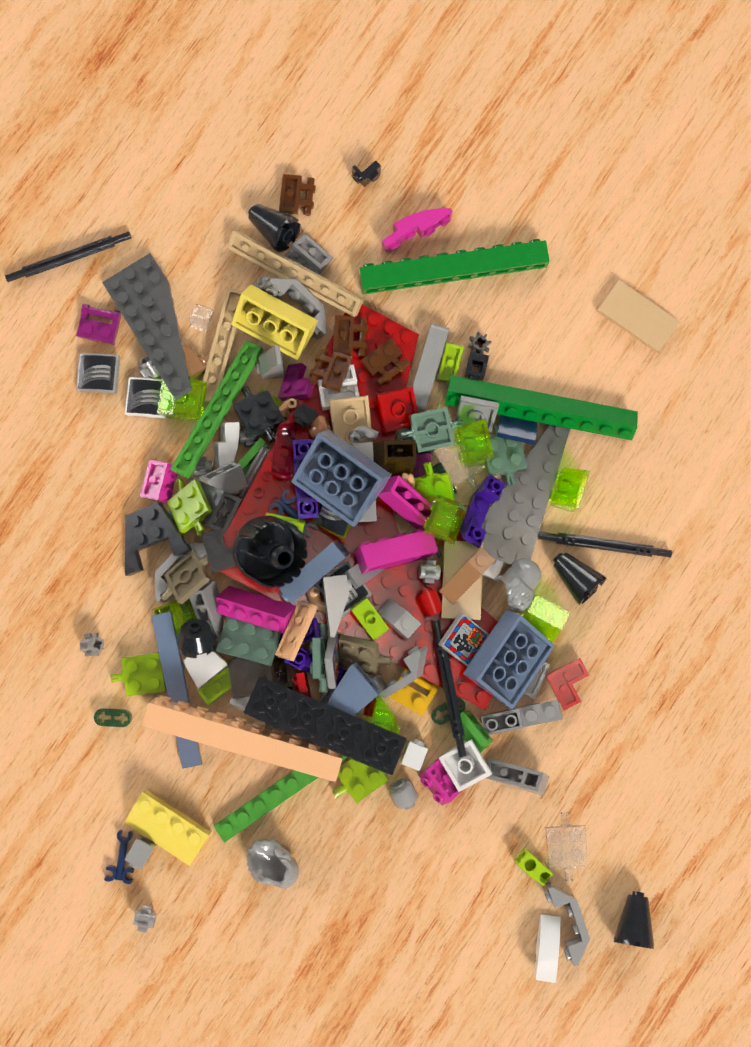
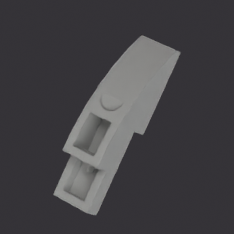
M558 699L481 716L483 728L489 735L563 719Z

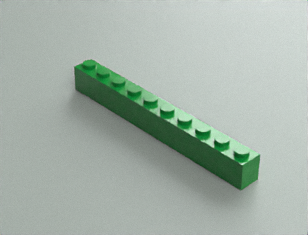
M533 239L529 243L523 244L522 242H514L509 246L498 244L488 249L478 247L474 251L468 252L466 250H459L454 254L444 252L434 257L423 255L413 260L411 258H403L400 262L384 261L379 265L368 263L359 268L364 295L542 269L548 267L550 260L546 240Z
M450 375L445 400L446 405L458 407L461 396L499 403L498 415L631 441L637 430L638 411Z

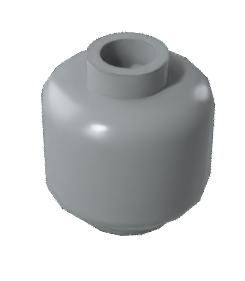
M396 780L392 783L389 790V795L394 805L399 809L404 808L408 810L412 808L418 798V794L409 780Z

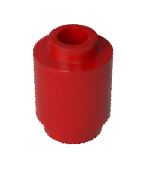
M430 586L420 590L421 594L418 595L424 613H427L429 617L442 612V603L436 589L432 590Z

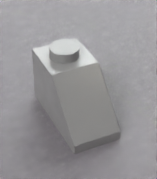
M234 462L199 477L200 481L230 494H237L248 486L241 465Z
M390 598L377 611L381 618L404 639H408L421 625L407 610Z

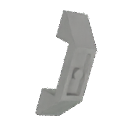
M271 278L264 284L263 288L268 294L278 299L287 292L293 300L303 307L306 313L318 320L312 337L318 340L327 333L324 305L297 279Z
M187 543L193 551L198 553L200 559L207 554L204 543ZM188 552L180 556H174L172 553L155 571V599L158 602L163 601L160 594L168 588L164 574L184 558Z
M416 646L407 652L409 656L403 660L409 670L401 674L402 679L399 681L393 679L386 684L381 674L373 677V675L369 676L382 691L378 695L379 697L387 698L423 675L427 654L426 646L420 649Z
M550 883L545 884L547 891H544L547 902H551L555 908L565 905L569 917L573 916L575 924H572V928L576 938L565 941L566 948L563 950L567 961L571 960L573 965L576 966L579 964L590 941L578 901L573 895Z

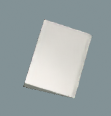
M472 739L464 741L467 756L459 757L456 745L439 757L458 792L492 775L490 768Z

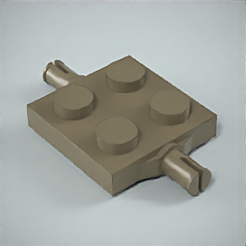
M192 550L164 575L168 588L160 594L161 599L166 601L173 594L176 601L183 604L211 580L206 571V564L209 563L207 554L200 559L198 553Z
M341 634L339 637L340 667L348 669L353 663L357 662L365 673L377 675L379 663L391 665L392 657L380 654L378 642Z

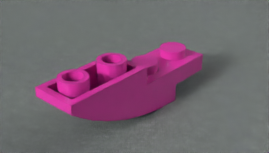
M438 208L425 210L399 220L393 224L394 233L382 240L383 249L385 252L390 249L391 251L397 249L401 242L412 239L416 232L420 238L425 235L427 237L436 231L437 227L440 225L445 226L451 221L452 209Z

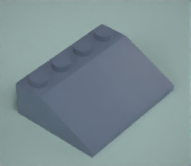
M325 430L317 434L291 482L348 524L355 527L381 493L392 474L330 430Z
M506 609L463 674L513 710L555 645L520 614Z

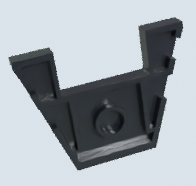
M160 502L153 503L125 516V576H131L144 570L139 551L169 539L174 556H180L192 551L191 546L186 543L183 534L175 527L173 519Z

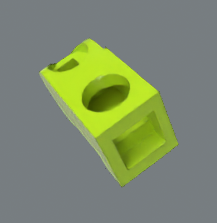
M525 847L514 860L518 867L542 886L553 876V873Z

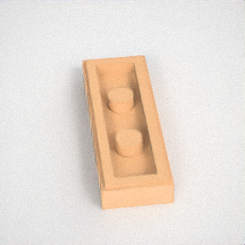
M303 601L298 602L276 650V656L294 662L318 608L316 605Z

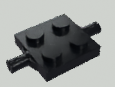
M248 386L243 387L241 391L245 399L234 403L233 408L249 438L266 434L270 443L275 442L276 437L273 430L285 420L268 390L252 395Z

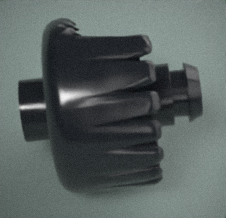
M259 516L248 521L237 533L233 545V556L238 569L247 578L267 588H280L285 586L284 583H292L294 581L292 577L297 578L300 576L301 570L299 568L305 567L306 563L303 559L308 557V551L305 549L307 548V542L303 538V533L295 525L275 516Z

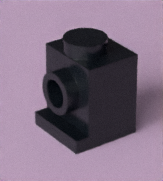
M471 351L465 377L483 381L489 355ZM478 367L479 371L475 372L472 370V368Z

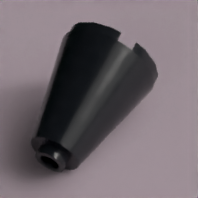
M256 204L249 209V220L276 251L283 252L289 248L287 245L291 241L295 242L301 228L297 218L261 204Z
M567 552L565 554L559 553L553 560L555 562L553 567L578 605L586 602L597 591L598 585L602 586L607 580L603 574Z
M632 891V895L627 896L614 936L615 943L654 949L649 900L647 897H644V893Z

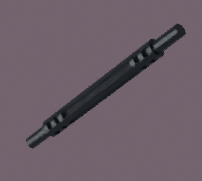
M130 231L114 237L108 236L22 267L21 270L5 275L6 281L11 282L22 277L28 278L115 247V244L132 239Z
M539 532L538 539L555 541L557 544L648 557L655 555L671 558L672 550L654 548L652 545L560 532L558 534Z
M434 620L432 621L435 636L434 645L452 735L456 740L459 757L467 756L463 740L465 735L448 652L438 645L443 636L440 621Z

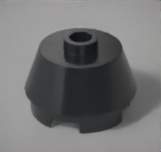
M192 619L181 626L176 643L184 656L197 658V655L204 653L208 655L213 651L216 636L206 621Z

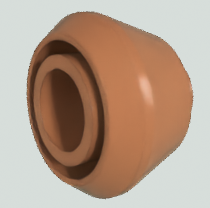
M318 416L311 423V428H309L313 439L316 438L319 432L325 430L332 432L324 416Z

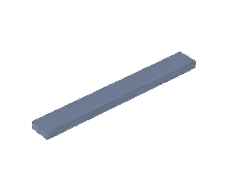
M172 611L152 615L167 695L173 702L184 701L190 704L180 649L176 643L177 634ZM176 736L182 769L202 765L199 743Z

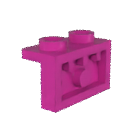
M149 460L140 497L167 503L172 497L175 479L177 478V473L170 469L172 464Z
M439 758L426 770L418 774L421 783L431 791L434 800L441 805L450 803L462 792H458Z

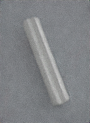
M260 448L245 475L248 486L236 494L238 497L245 498L270 451L268 448Z

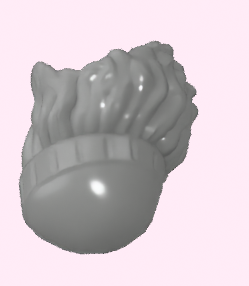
M520 558L512 564L506 573L494 578L495 582L499 580L505 584L506 594L508 595L507 603L511 610L520 613L531 605L534 589L541 579V570L534 561Z
M274 839L258 840L253 843L252 848L248 849V871H251V876L254 880L264 885H274L281 889L289 888L296 882L299 875V866L296 860L290 856L289 851L279 844L278 841Z

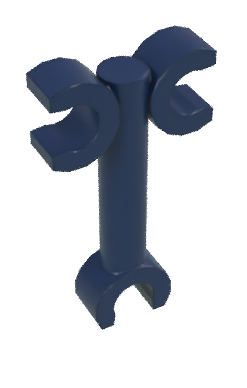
M286 489L282 492L281 498L276 503L271 504L268 510L271 511L273 508H278L279 513L277 515L281 516L284 510L291 518L298 519V513L289 505L295 502L296 497L294 496L291 500H287L285 495L289 490ZM299 519L305 521L303 533L306 537L310 538L311 535L307 532V528L312 527L314 530H317V525L315 523H308L305 519Z
M121 829L118 831L117 839L120 841L117 868L113 865L106 867V870L113 872V876H106L104 878L105 881L110 882L115 879L122 880L125 884L133 882V879H128L126 874L133 873L135 869L129 867L124 870L128 841L132 839L133 831H129L128 838L122 836Z

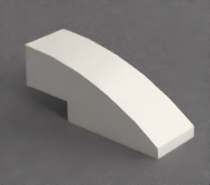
M222 422L219 426L220 441L213 442L215 470L234 462L239 441V422Z
M540 914L535 951L534 977L536 980L556 983L560 944V916Z

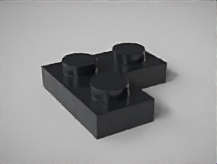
M221 529L201 534L212 573L237 566L233 556V546L226 548Z

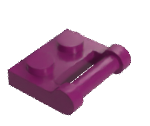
M83 304L76 336L82 339L115 345L121 312L118 310L113 312ZM89 314L113 319L112 324L88 319Z

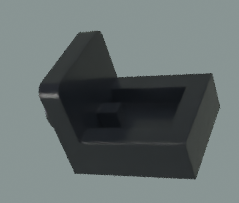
M374 161L363 172L354 165L351 176L357 184L361 183L365 187L371 181L375 182L380 177L381 165Z
M302 403L294 411L292 420H294L297 426L309 429L318 412Z

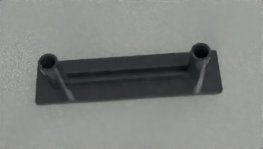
M263 677L258 678L244 710L245 715L388 775H393L406 742V738Z

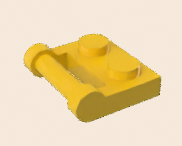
M419 677L413 682L429 691L427 696L408 685L389 696L423 716L439 686Z

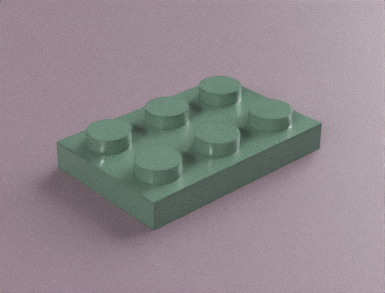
M227 616L216 651L271 667L281 633Z

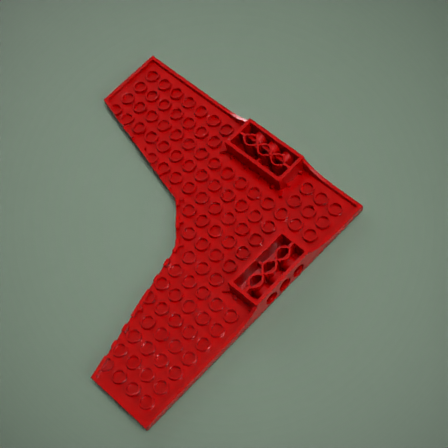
M362 304L358 315L354 317V324L359 325L360 318L367 319L369 329L366 334L368 346L367 350H365V357L386 341L392 339L403 353L397 359L403 361L407 358L411 363L404 372L392 377V381L379 386L376 380L381 376L377 373L371 377L360 362L364 357H358V350L352 349L351 365L354 364L359 396H368L371 428L379 431L376 440H373V442L394 441L396 430L383 433L375 395L407 387L419 334ZM353 332V341H358L359 333ZM334 333L325 348L328 351V357L333 355ZM390 363L384 369L388 372L394 366ZM316 383L311 398L298 399L296 407L292 409L286 421L294 422L292 420L294 411L304 403L318 412L316 418L324 416L332 430L330 410L322 411L318 384ZM297 426L295 440L313 439L309 429ZM275 442L223 536L226 548L234 545L237 533L251 519L266 516V513L277 515L279 513L278 508H273L271 511L268 508L281 498L284 490H289L285 495L287 500H291L294 496L296 497L295 484L291 482L294 477L293 460L290 478H279L272 473ZM281 446L278 453L282 457H287L289 449L286 446ZM295 499V502L289 505L297 512ZM377 500V521L358 522L355 527L348 524L344 536L320 526L314 522V518H306L305 520L308 523H315L318 527L317 530H314L312 527L307 528V532L310 533L311 537L308 538L305 535L303 537L307 542V548L305 549L308 551V557L303 559L306 565L333 541L338 539L349 551L350 555L327 575L346 561L351 567L355 566L358 562L354 552L360 547L361 543L367 541L375 543L383 537L392 539L400 534L392 508L383 500ZM283 510V513H282L281 516L290 517V516ZM427 558L385 568L364 583L372 594L367 599L375 610L378 611L390 598L407 610L421 625L408 639H404L386 623L389 629L374 642H378L379 652L382 656L392 657L393 663L406 670H409L403 659L409 656L407 652L416 646L419 649L426 646L423 675L420 677L443 688L434 645L435 636L432 621H440L442 636H444L455 619L441 618V612L428 617L427 613H424L418 595L421 594L420 590L431 586L432 590L436 589L442 603V594L439 590L442 588L443 572L441 571L439 580L434 579V583H423V578L418 576L419 565L424 564L425 560H428ZM237 566L219 571L275 601L286 602L281 597V591L278 587L267 588L259 585L243 575ZM308 591L292 603V605L297 606L299 601L309 603ZM320 592L321 601L324 602V596ZM482 607L481 620H472L488 634L491 633L498 623ZM316 610L313 618H317L318 625L327 624L326 614ZM352 611L341 618L337 635L344 634L373 641ZM448 653L456 696L486 710L492 695L466 677L463 673L467 666Z

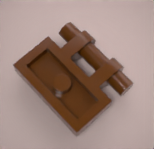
M283 174L279 212L298 214L299 207L304 208L305 216H311V210L314 208L313 193L316 190L314 185L315 179L312 177L307 178L306 184L302 183V176ZM301 191L306 192L305 200L300 199Z
M335 315L333 352L352 356V349H357V356L365 357V350H367L368 346L366 334L369 329L367 319L360 318L358 325L354 324V317ZM353 332L359 333L358 341H353Z
M392 339L386 341L360 361L371 377L377 373L381 376L376 380L379 386L392 381V377L404 372L406 367L411 364L407 358L403 361L397 359L403 353ZM392 363L394 367L387 372L384 368Z
M322 349L315 359V367L311 369L309 374V384L316 385L317 380L321 379V387L340 392L351 365L352 356L334 351L332 357H328V351ZM325 365L328 366L326 372L322 371V367Z

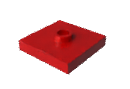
M413 386L375 395L383 433L411 427L409 415L418 413Z

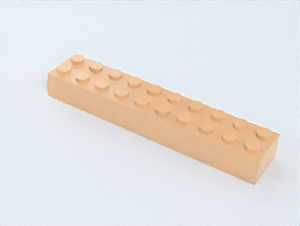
M163 695L154 698L148 703L142 724L144 727L336 782L343 755L293 734H284V731L278 728H273V730L267 729L261 723H254V725L246 723L247 720L240 717L232 719L223 712H216L215 714L208 712L209 709L197 706V708H194L188 702H173L170 697Z

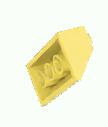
M250 285L240 296L231 325L272 347L279 345L281 352L299 360L314 333L318 320Z
M147 789L142 792L125 821V824L189 866L211 834L210 830Z

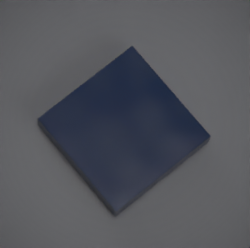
M500 415L497 437L534 445L538 422Z

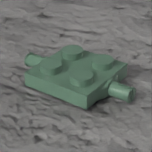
M447 407L409 415L411 431L400 433V436L407 435L400 437V439L407 440L412 438L416 440L417 453L455 445L454 429L464 427V424L457 425L464 421L463 419L452 421Z
M495 423L493 426L496 435L481 439L488 472L493 476H505L507 486L515 485L513 474L519 470L527 469L522 442L497 437L498 427L497 423Z
M319 624L321 637L312 638L310 643V653L313 654L310 673L313 674V679L319 680V692H328L324 661L328 642L327 624Z

